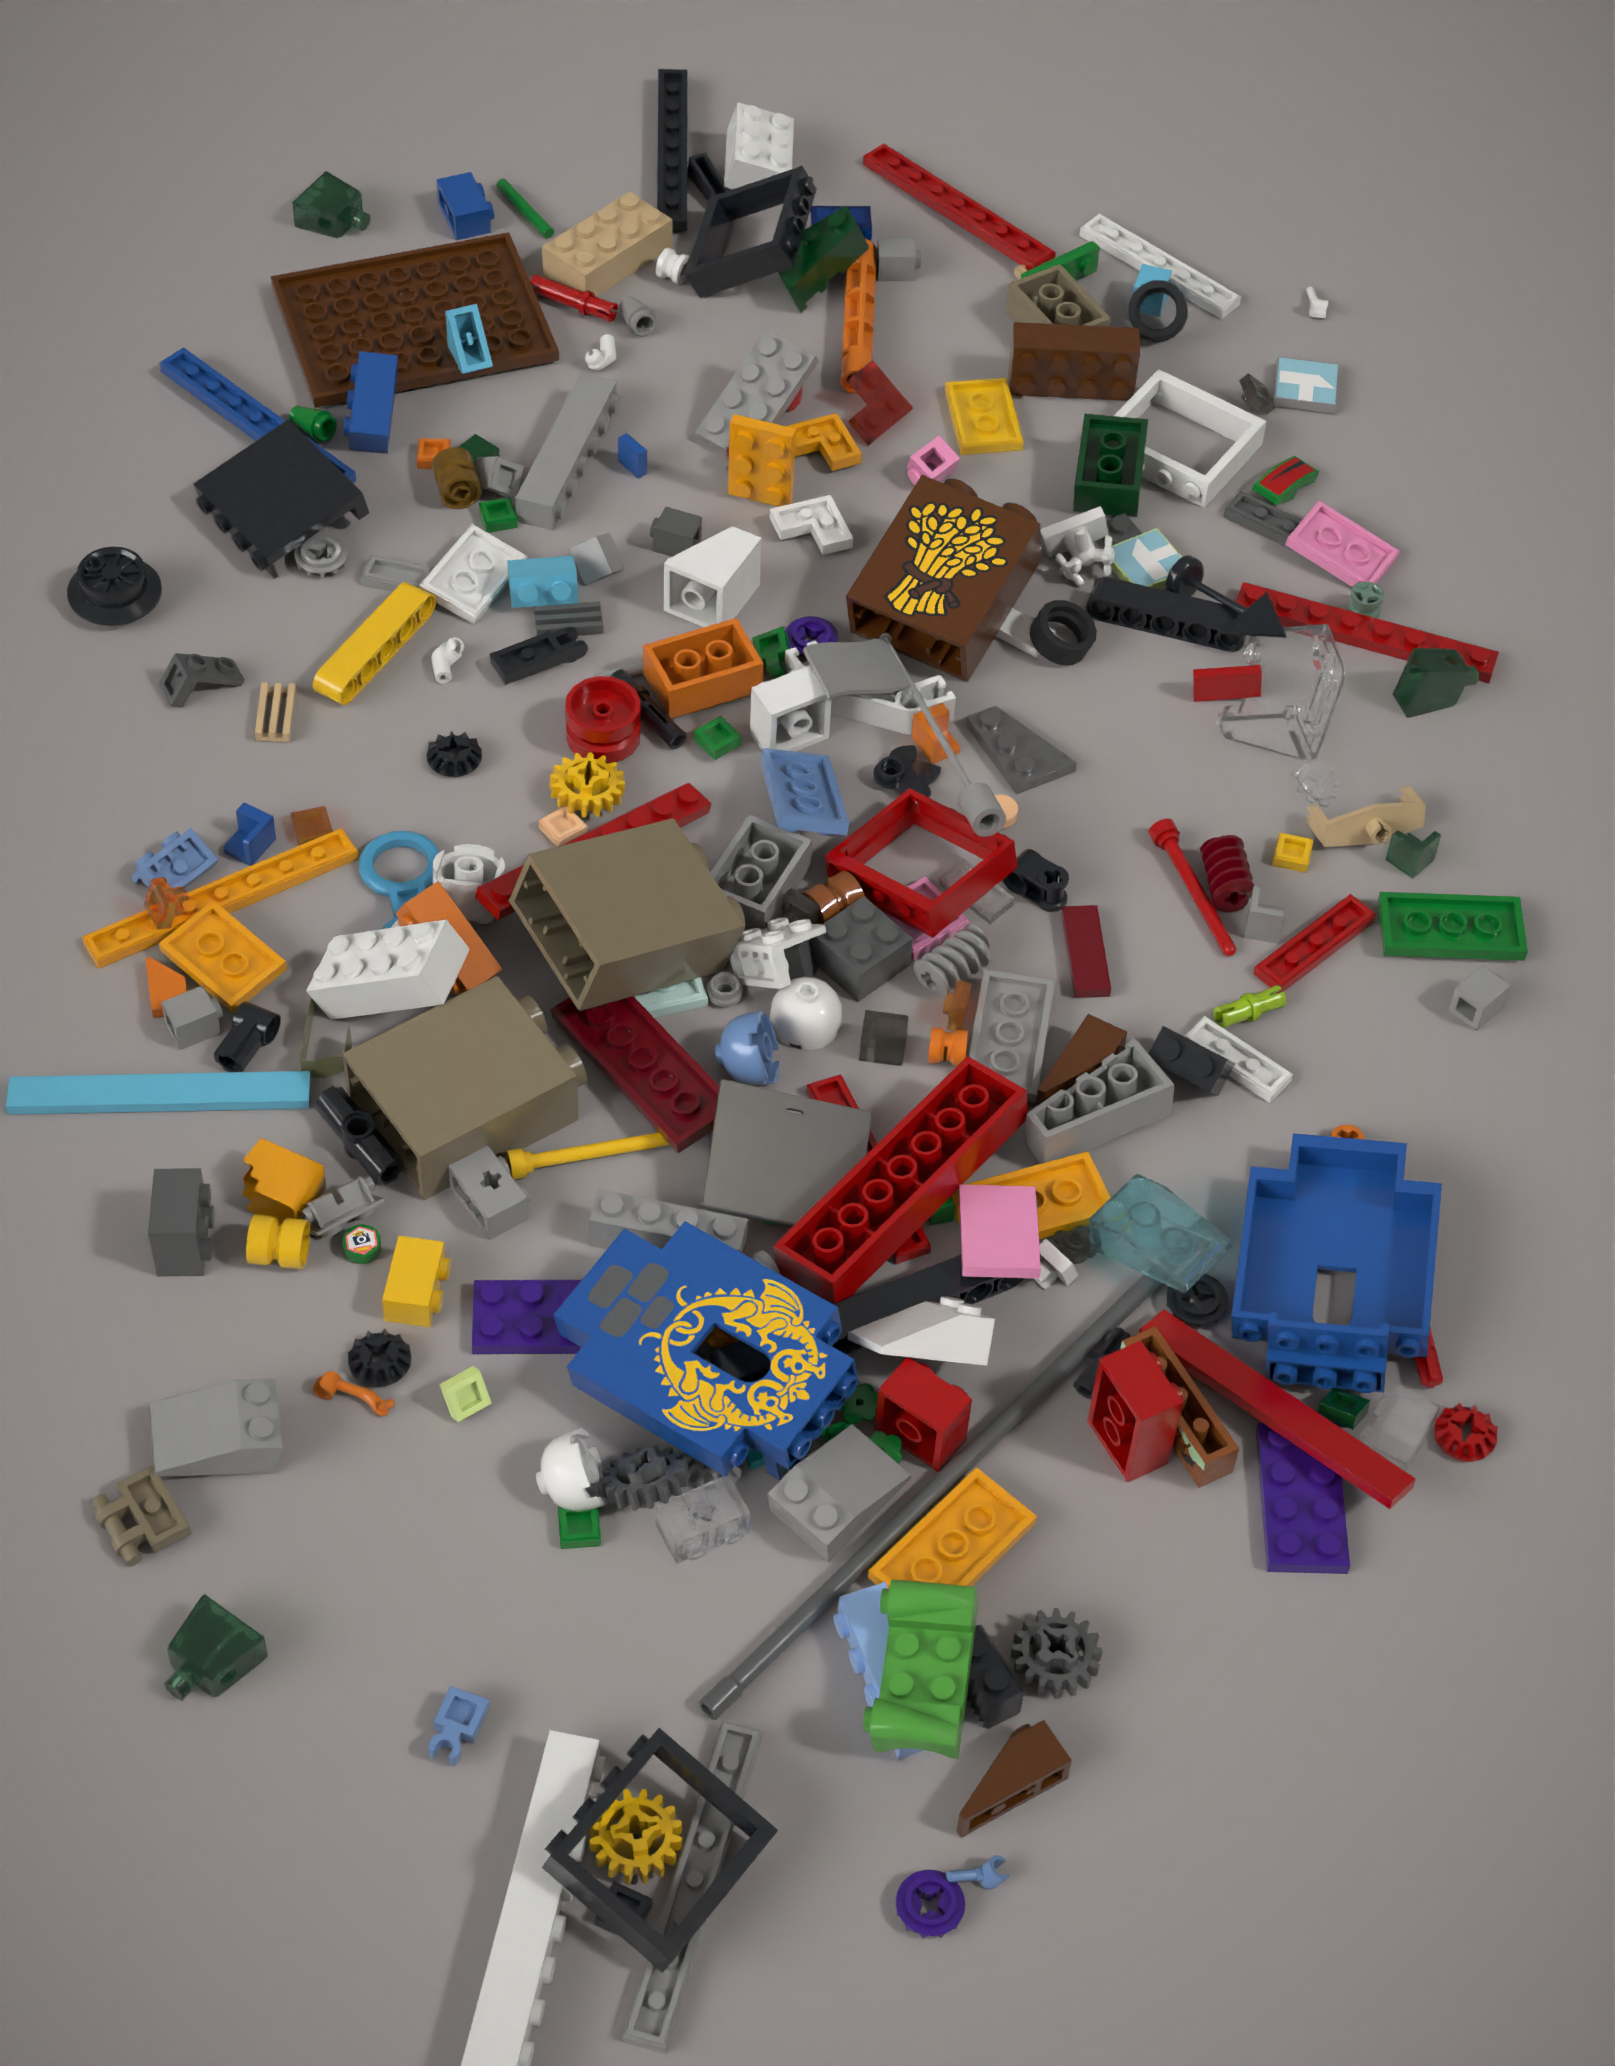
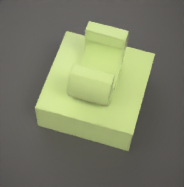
M475 1366L439 1384L450 1415L457 1422L492 1404L481 1372Z

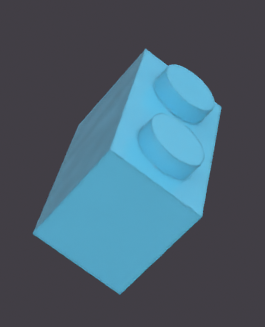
M574 556L507 560L512 608L578 603L577 572Z

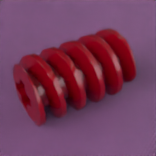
M1235 835L1208 839L1200 847L1213 905L1217 910L1226 913L1237 912L1243 909L1248 904L1249 898L1252 896L1253 887L1255 886L1252 882L1253 876L1249 871V862L1246 860L1247 853L1244 849V842L1242 838Z

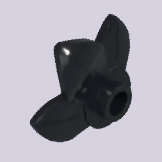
M906 745L893 749L889 757L881 759L874 768L873 778L879 786L886 789H895L900 795L911 788L930 797L931 790L928 786L939 777L941 767L917 760L916 747L914 745Z

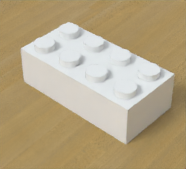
M447 920L335 936L329 942L327 951L319 967L315 970L306 992L330 1020L444 1005L470 948Z

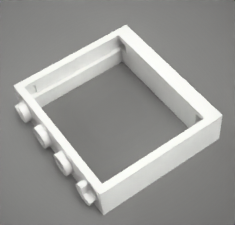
M1158 369L1114 416L1139 418L1155 402L1235 441L1232 447L1206 475L1145 446L1142 478L1205 508L1260 448L1263 443L1267 421Z

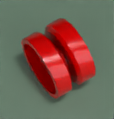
M607 676L584 679L573 686L566 696L565 703L566 741L570 750L574 754L579 753L582 758H587L589 752L593 753L594 759H599L604 755L606 756L607 764L620 762L632 755L640 744L641 700L637 691L627 682Z

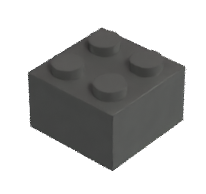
M865 896L822 924L825 925L826 933L810 939L817 966L857 1002L911 965L913 938Z
M201 1168L154 1169L148 1236L157 1277L204 1276L205 1261H211L212 1239L208 1238V1229H214L215 1210L214 1205L210 1206L211 1187L210 1184H204Z

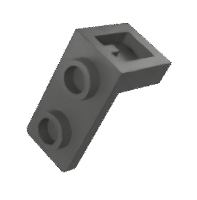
M175 653L159 682V686L172 707H184L188 697L194 690L196 682L242 686L245 679L237 668L236 663L227 657L218 658L198 654Z

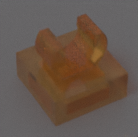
M165 877L153 878L149 885L144 906L157 930L171 928L174 916L185 914L181 901H188L190 897L184 887L171 888Z

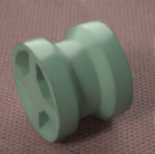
M1368 581L1355 584L1351 590V600L1348 603L1347 610L1378 618L1381 609L1380 605L1384 598L1382 588Z

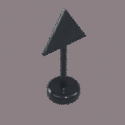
M1186 555L1172 566L1166 579V591L1192 596L1199 590L1240 613L1235 620L1221 631L1222 634L1286 638L1285 631L1267 592L1250 607L1246 608L1202 583L1204 567L1199 559Z

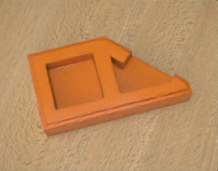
M148 957L145 958L152 1015L153 1018L164 1017L161 1002L187 992L185 977L155 959Z

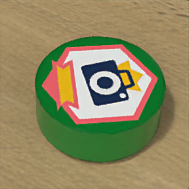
M355 1225L349 1228L342 1238L344 1255L353 1263L366 1264L372 1262L379 1256L382 1249L379 1232L369 1225Z

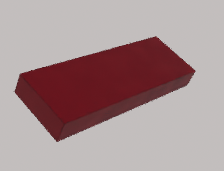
M1062 906L1061 917L1074 998L1110 997L1111 983L1098 906Z

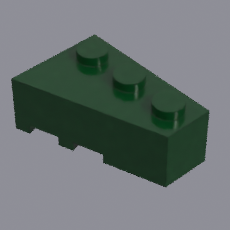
M844 206L806 228L794 267L778 272L800 313L807 308L806 302L817 292L822 294L828 288L826 283L838 272L843 274L869 249L848 207Z

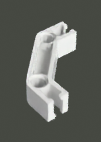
M815 640L807 643V646L818 643ZM796 647L785 650L784 668L787 674L810 666L807 658L806 662L802 664L796 657L799 655ZM941 675L914 683L928 708L943 703L950 711L949 722L954 721L956 697L952 691L947 692L946 696H943L946 683ZM910 689L884 694L844 695L834 697L831 700V714L902 734H912L913 714L922 711Z

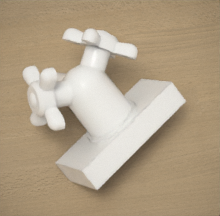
M1101 506L1041 529L1042 543L1047 557L1056 556L1055 560L1061 565L1058 571L1059 575L1073 579L1077 586H1082L1084 580L1078 575V572L1082 569L1081 567L1090 566L1094 562H1103L1104 576L1111 574V564L1114 561L1115 551L1111 547L1112 537L1109 536L1106 517ZM1105 537V548H1095L1093 541ZM1069 551L1072 559L1067 562L1061 553Z

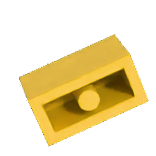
M398 1236L382 1298L384 1321L431 1327L433 1314L440 1313L442 1308L443 1290H440L442 1280L448 1281L451 1270V1258L445 1257L444 1242Z

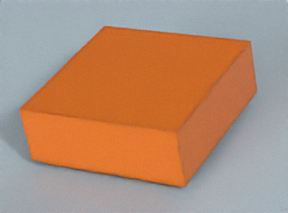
M418 438L417 469H432L433 458L440 451L451 448V439Z

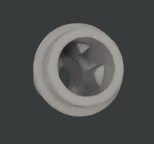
M626 296L620 301V310L631 333L646 336L654 330L656 315L652 309L633 296Z

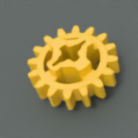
M592 752L588 753L587 758H582L579 753H575L574 760L571 761L569 758L563 757L562 765L555 764L553 766V774H550L549 788H551L550 796L552 799H557V806L559 808L567 805L569 814L578 810L581 811V816L585 818L588 812H593L596 817H600L602 809L611 813L613 811V804H621V799L625 792L624 772L617 771L616 762L607 764L606 756L604 755L599 759H594Z
M625 1789L623 1800L618 1801L616 1799L589 1831V1834L593 1836V1838L589 1839L590 1852L597 1853L596 1865L598 1867L609 1864L608 1877L611 1879L621 1872L624 1873L625 1884H630L633 1875H639L642 1883L646 1884L648 1883V1873L652 1871L660 1878L664 1876L663 1863L675 1865L676 1853L674 1851L682 1849V1837L679 1836L682 1833L681 1820H674L676 1808L673 1805L662 1808V1795H657L651 1801L647 1799V1789H642L638 1798H632L629 1789ZM622 1817L618 1824H613L617 1819ZM638 1833L640 1839H634L632 1834ZM659 1848L658 1851H656L653 1855L649 1856L653 1849Z

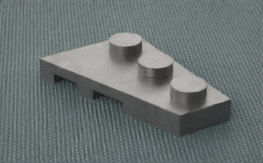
M998 706L990 707L966 717V727L1016 795L1076 772L1077 762Z

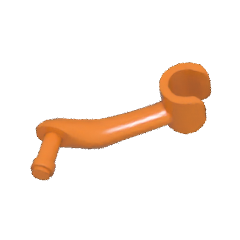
M328 1371L323 1376L318 1377L313 1386V1394L321 1399L331 1400L336 1390H340L363 1400L377 1415L382 1417L386 1416L389 1413V1409L393 1408L395 1404L392 1399L383 1401L371 1389L342 1380L340 1375L333 1371Z

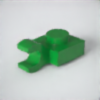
M782 626L752 637L753 646L764 663L763 669H767L768 675L772 676L773 679L786 675L783 661H785V650L790 649L788 634Z

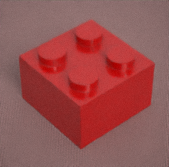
M906 1357L879 1387L875 1430L884 1432L886 1436H898L902 1442L901 1448L939 1473L967 1439L972 1399L968 1397L961 1387L954 1384L950 1385L938 1377L928 1365L917 1363L910 1357Z

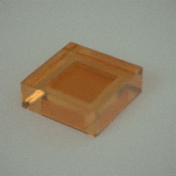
M325 806L291 813V821L299 845L333 832Z

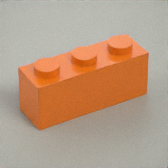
M439 881L404 903L395 913L398 917L399 926L447 920L470 948L449 994L458 996L494 978L503 970Z

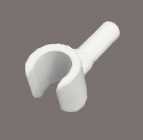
M1308 287L1306 291L1310 299L1309 317L1325 319L1328 300L1318 299L1314 288Z

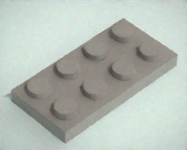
M765 329L696 430V435L698 438L726 453V447H729L730 421L734 414L777 424L818 364L817 357Z
M984 969L969 1057L1026 1089L1027 1102L1036 1103L1055 980Z

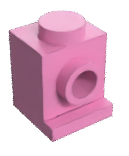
M937 436L910 456L907 465V475L914 485H916L921 475L940 482L948 475L951 476L955 473L960 458L940 436Z

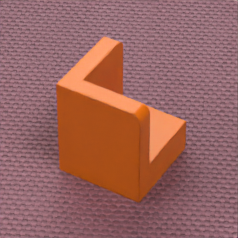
M943 703L928 708L954 754H959L961 746L948 731L950 711ZM923 712L913 714L911 734L913 741L932 764L947 759L946 752Z

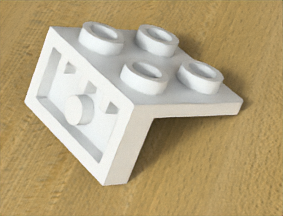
M782 917L768 921V927L753 928L743 931L730 956L733 975L738 978L742 985L776 989L791 985L788 972L789 965L785 958L784 949L826 933L825 925L811 924L810 919L789 922L788 918Z

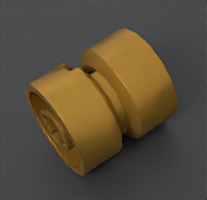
M451 447L440 451L433 458L432 470L441 501L451 509L470 507L480 499L482 493L472 455L468 450L460 447Z

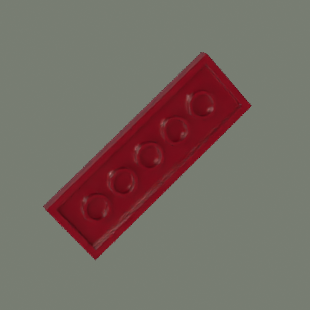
M634 996L582 1011L577 1009L569 997L550 1009L552 1018L677 1153H680L713 1131L719 1085Z

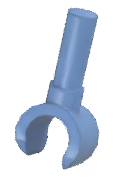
M995 1855L979 1868L947 1871L946 1878L948 1882L979 1881L983 1887L992 1890L1008 1879L1010 1875H1001L995 1870L1005 1862L1002 1856Z

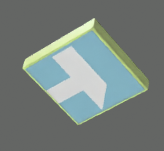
M1157 528L1111 546L1115 551L1111 569L1120 580L1157 589L1166 587L1169 571L1182 558Z

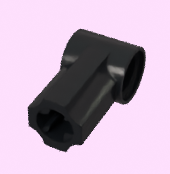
M242 1002L233 1017L231 1030L214 1052L215 1061L225 1071L243 1072L261 1045H268L275 1039L281 1024L280 1015L250 1002Z

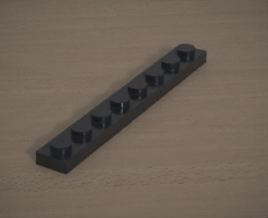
M658 69L657 210L673 220L672 231H687V69Z

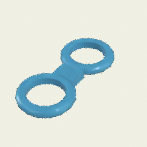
M392 831L380 835L366 845L359 857V873L365 885L375 893L390 898L394 918L386 923L382 929L391 928L398 920L395 913L404 903L433 885V860L440 851L437 845L424 835L412 831ZM394 847L416 849L425 855L428 860V866L424 873L416 879L407 882H392L383 879L376 873L373 864L380 854Z

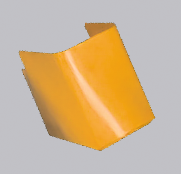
M260 1138L243 1159L245 1163L250 1165L249 1170L243 1177L246 1188L242 1192L243 1196L251 1200L250 1204L246 1207L247 1211L277 1218L280 1225L286 1218L302 1219L301 1210L306 1208V1203L319 1198L326 1189L325 1171L322 1164L264 1138Z

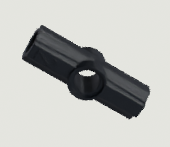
M331 1086L322 1091L321 1096L315 1101V1108L343 1142L345 1153L349 1157L358 1160L376 1184L383 1183L387 1185L396 1180L400 1172L404 1170V1161L376 1129L373 1116L368 1112L362 1111L343 1087Z

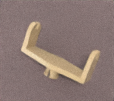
M1410 786L1400 788V792L1404 795L1399 797L1400 803L1372 804L1332 819H1328L1318 805H1311L1307 807V811L1311 814L1307 815V821L1310 829L1324 847L1380 845L1381 841L1384 844L1390 838L1424 827L1426 805Z

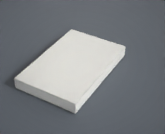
M471 524L422 581L419 588L433 594L436 597V603L475 625L509 584L507 560L527 559L528 556Z

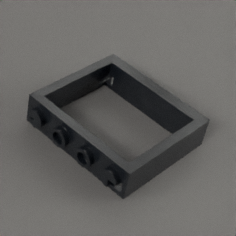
M803 166L709 198L684 274L699 298L794 267L817 190L813 183L814 179L808 176ZM783 204L772 241L722 257L734 220Z
M658 1728L650 1739L644 1734L639 1737L626 1753L632 1760L623 1770L616 1765L599 1785L605 1792L599 1799L594 1802L588 1797L572 1817L578 1823L570 1833L567 1834L561 1829L545 1848L551 1855L542 1868L663 1973L778 1832V1829L662 1729ZM653 1755L750 1837L667 1940L569 1855Z

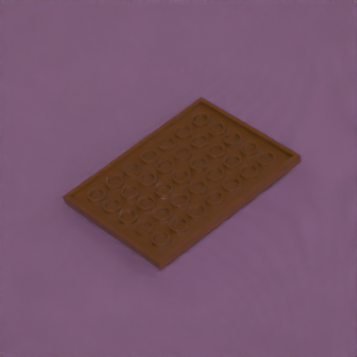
M509 232L270 276L272 289L315 408L347 402L348 391L355 389V383L350 382L352 363L358 364L359 351L398 355L396 392L559 361V349ZM477 304L493 366L462 374L447 344L446 311Z

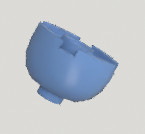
M763 1011L746 1013L735 1017L722 1032L721 1044L716 1045L715 1052L718 1064L725 1066L727 1073L738 1083L766 1085L776 1083L778 1079L780 1061L772 1063L773 1050H778L777 1038L769 1016L767 1014L762 1015Z

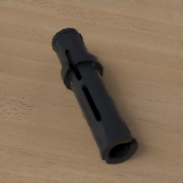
M619 669L610 676L627 682L637 691L641 700L640 717L668 744L669 748L677 749L685 742L687 733L650 698V692L644 686H639L624 669Z

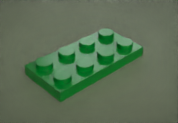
M1379 892L1377 902L1383 956L1525 961L1528 949L1520 897Z

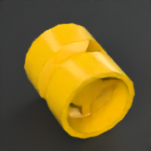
M254 1214L250 1221L247 1235V1263L266 1266L272 1264L277 1259L281 1268L303 1270L307 1262L310 1246V1221L286 1218L280 1225L277 1218L269 1215Z

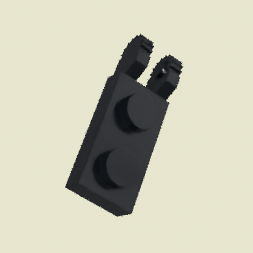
M569 626L554 632L548 631L490 653V663L506 685L566 661L574 662L586 655L588 646L583 640L580 641L579 639L577 641L579 636L577 630L573 626Z

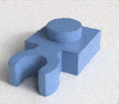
M450 1686L433 1722L434 1729L441 1733L434 1735L429 1742V1758L434 1759L440 1748L449 1747L452 1749L449 1755V1765H457L462 1755L461 1740L474 1743L490 1709V1700Z

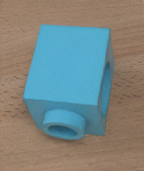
M1142 264L1133 293L1142 284L1152 280H1164L1170 283L1172 270ZM1164 293L1149 295L1142 302L1140 313L1160 317L1168 295Z

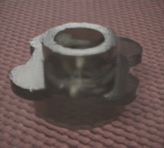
M1080 1225L1067 1232L1059 1230L1054 1235V1242L1059 1245V1251L1073 1264L1083 1263L1087 1258H1093L1097 1253L1096 1245L1092 1244L1089 1238L1090 1230L1085 1226Z

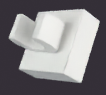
M1047 1239L1039 1245L1041 1272L1040 1279L1034 1278V1280L1045 1290L1054 1283L1057 1277L1068 1286L1078 1276L1073 1263Z

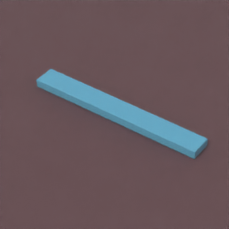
M310 1071L16 1076L9 1077L6 1109L8 1115L310 1109L311 1073Z

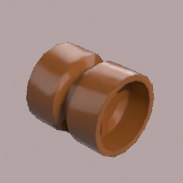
M841 871L828 878L827 882L823 885L817 884L800 893L799 904L805 919H810L811 924H824L865 895L855 877L847 871Z

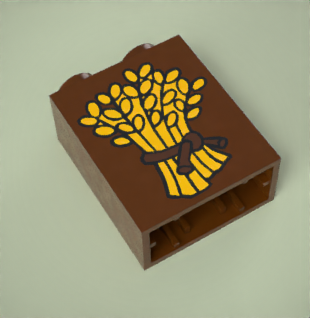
M921 475L846 595L850 632L868 640L873 637L879 638L881 634L888 633L892 637L891 644L896 652L968 682L1041 562L1040 523L1037 522L1035 516L1028 509L1019 504L1005 503L1000 507L978 498L976 492L963 481L949 478L942 483Z

